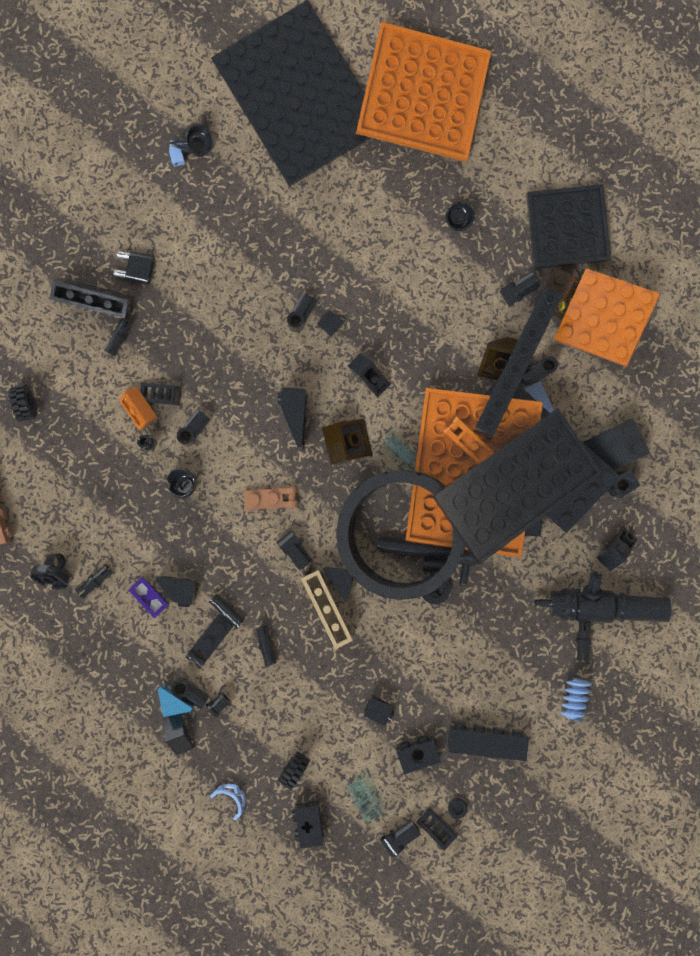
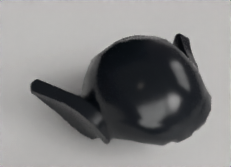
M202 115L201 123L188 125L183 130L181 139L170 142V146L190 152L197 157H203L208 154L213 148V139L206 115Z

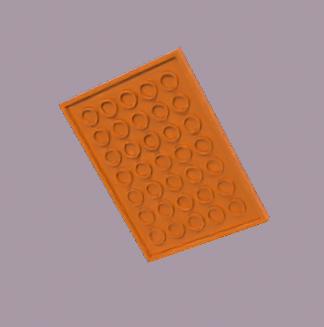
M426 388L415 471L430 475L438 479L445 486H448L478 465L443 429L446 426L449 427L453 422L452 419L457 416L473 431L490 398L489 395ZM512 398L492 439L476 432L474 433L496 452L541 420L543 402ZM458 427L454 433L458 436L463 430ZM413 484L406 541L452 547V525L433 499L434 495L421 486ZM525 531L495 554L521 557Z

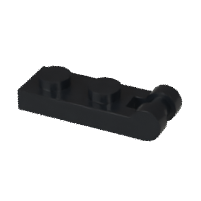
M218 614L185 658L189 661H194L196 666L201 669L233 628V625ZM198 650L205 653L202 658L196 654Z

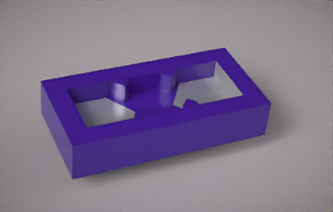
M145 577L140 578L128 590L153 618H156L170 605Z

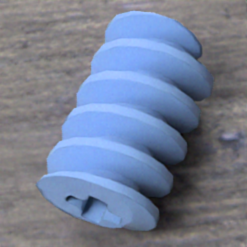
M573 678L572 681L566 682L571 686V688L565 689L570 695L563 696L568 703L561 705L566 708V711H560V714L566 718L583 722L579 718L585 716V712L582 710L586 709L587 705L583 702L589 700L584 694L590 693V690L586 687L591 686L592 683Z

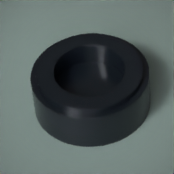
M454 798L448 804V812L453 818H463L467 813V805L463 799Z

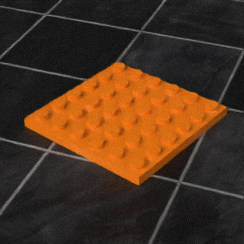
M381 22L356 134L466 162L469 156L491 51Z

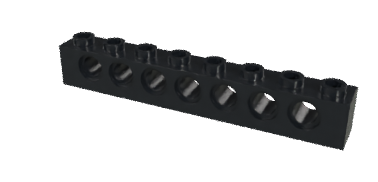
M544 287L473 430L474 432L489 439H492L563 296L562 294Z

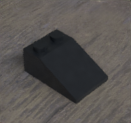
M282 387V392H278V404L281 406L298 449L303 450L307 391L301 388Z
M633 418L583 441L588 448L613 470L650 454Z

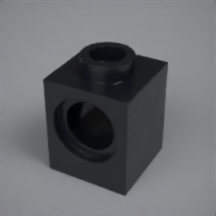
M630 469L624 470L618 474L621 477L612 485L608 492L612 497L622 498L641 485ZM620 480H623L625 482V488L623 490H620L618 487V482Z
M372 695L364 710V716L385 726L387 721L391 722L395 712L392 711L393 705Z

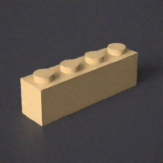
M320 569L303 576L301 580L334 648L337 649L353 641V637Z

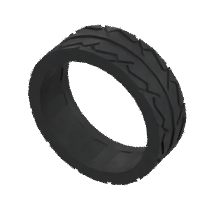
M411 470L384 472L367 479L359 485L345 501L338 518L336 530L337 547L343 565L354 580L366 590L378 596L395 600L418 598L435 591L456 571L465 551V544L452 527V549L445 564L432 576L410 583L385 579L375 573L364 562L355 542L354 529L356 517L362 504L373 492L395 482L421 486L433 495L447 487L430 475Z

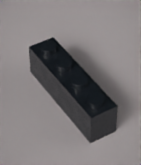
M62 277L52 280L50 293L51 300L121 318L131 315L134 296Z
M455 723L454 726L450 725L447 749L449 753L527 761L529 737L524 734V731L513 729L512 732H505V729L500 727H493V730H488L482 725H474V728L466 727V724Z

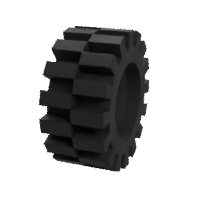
M22 385L10 388L8 391L9 403L16 420L22 422L36 418L35 400L29 386Z
M296 751L281 773L278 782L292 790L309 765L310 759Z

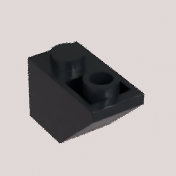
M623 527L601 549L596 558L609 571H612L627 560L637 539Z

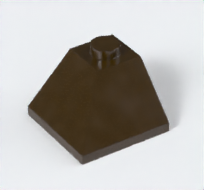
M505 337L488 342L477 375L498 380L518 339Z

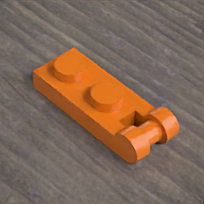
M457 416L452 419L453 422L449 427L446 426L443 429L478 464L495 453ZM460 427L463 431L457 436L454 432Z

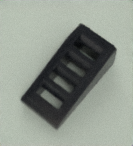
M141 382L140 392L147 402L179 406L182 387ZM148 387H151L150 398H147ZM156 388H158L157 399H155ZM166 389L165 400H162L163 391Z
M430 807L416 821L444 851L459 835ZM431 815L433 819L426 825L424 821ZM437 821L439 824L431 830L430 827ZM443 827L444 830L438 836L436 832ZM448 832L450 836L443 841L441 838Z

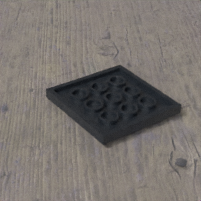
M603 184L526 193L534 269L607 262L611 260Z

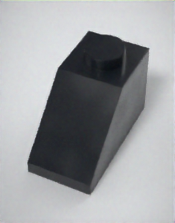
M362 353L347 366L377 398L391 385L376 365Z
M167 576L156 577L157 583L172 602L178 603L180 607H189L190 604L195 603L198 580Z

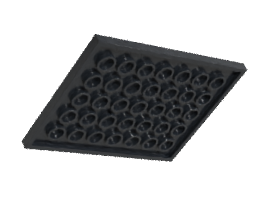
M308 0L211 57L212 62L289 187L371 138L356 134L365 92Z

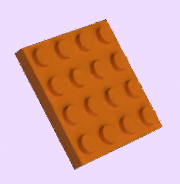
M586 268L554 340L628 367L658 302L660 293Z

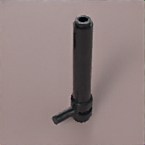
M388 537L378 538L377 550H380V552L447 560L452 547ZM465 549L459 564H462L459 581L461 584H467L469 565L475 566V564H478L469 550Z

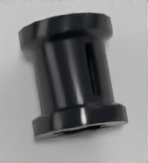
M222 691L218 693L219 696L206 704L208 710L215 717H219L223 709L232 705L231 700Z

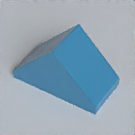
M164 684L159 687L158 694L163 717L190 712L194 706L182 698L175 697L171 692V688Z

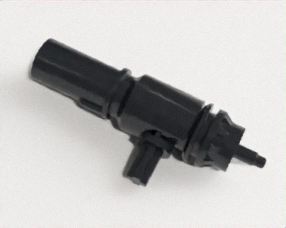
M597 571L590 573L589 583L583 589L571 588L569 590V588H563L560 591H551L550 599H535L534 601L536 606L549 607L550 616H558L566 621L570 619L572 622L575 620L580 622L612 623L616 619L619 622L633 620L668 623L672 612L669 598L625 595V593L616 595L612 590H602L600 588L602 574H598Z

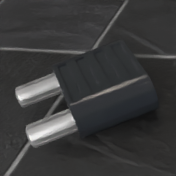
M118 251V258L128 259L126 271L115 269L113 275L123 277L126 281L149 285L154 255L130 251V253Z

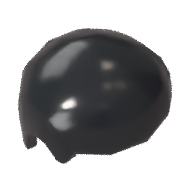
M454 202L447 208L445 213L446 223L455 231H464L474 222V209L467 202ZM463 218L461 222H455L456 220Z
M185 468L172 470L166 479L169 483L168 490L177 498L191 496L197 487L195 475Z

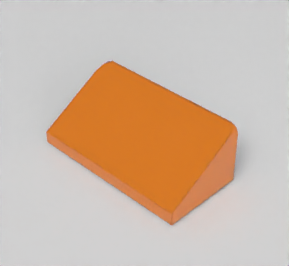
M137 387L125 391L120 397L119 401L139 430H142L157 418Z

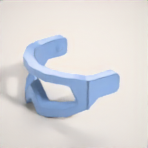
M235 784L221 785L210 797L213 798L216 794L224 793L234 798L238 805V813L233 817L236 820L245 810V793ZM224 788H233L235 793Z

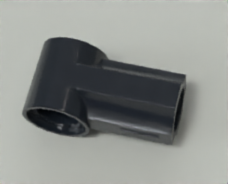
M530 273L519 281L512 282L503 287L499 292L508 307H512L514 303L520 302L524 299L523 297L540 288V284L536 275Z
M302 293L293 311L287 317V324L292 332L297 333L304 329L305 323L317 303V300L308 294ZM293 319H299L301 320V323L297 326H294L291 324V321Z
M547 356L527 367L522 377L525 386L555 372L558 368L557 360L552 356ZM545 361L552 363V370L547 371L544 368L543 364Z
M197 409L185 426L178 430L177 440L184 446H192L211 419ZM191 433V439L184 442L182 440L183 434Z
M291 530L277 540L276 543L285 555L290 557L295 566L301 570L313 560L302 547L301 541L297 539L294 535L295 533Z
M185 677L177 678L171 687V692L175 697L182 698L198 710L203 708L210 695L190 683ZM176 684H184L186 690L179 691L176 688Z
M411 819L395 831L390 830V833L386 836L383 835L380 841L389 855L394 857L401 853L408 843L419 837L421 832Z

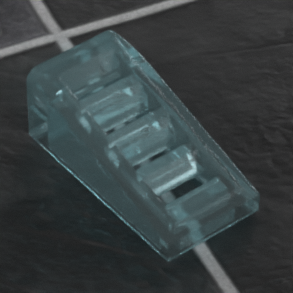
M364 777L346 786L348 793L366 823L383 813ZM365 793L368 794L367 796H365V797H363V798H361V799L358 800V797H359V796H361V795H363V794H365ZM369 800L372 801V802H370L369 804H367V805H365V806H363V807L361 806L363 803H365V802H367V801H369ZM373 806L376 808L367 814L365 813L366 810Z

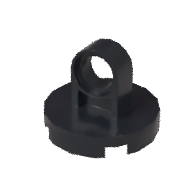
M61 553L48 555L44 565L33 566L30 578L42 586H45V583L52 585L51 589H66L70 578L63 572L66 564L65 557ZM55 557H56L57 560H58V565H57V567L54 565V558H55Z

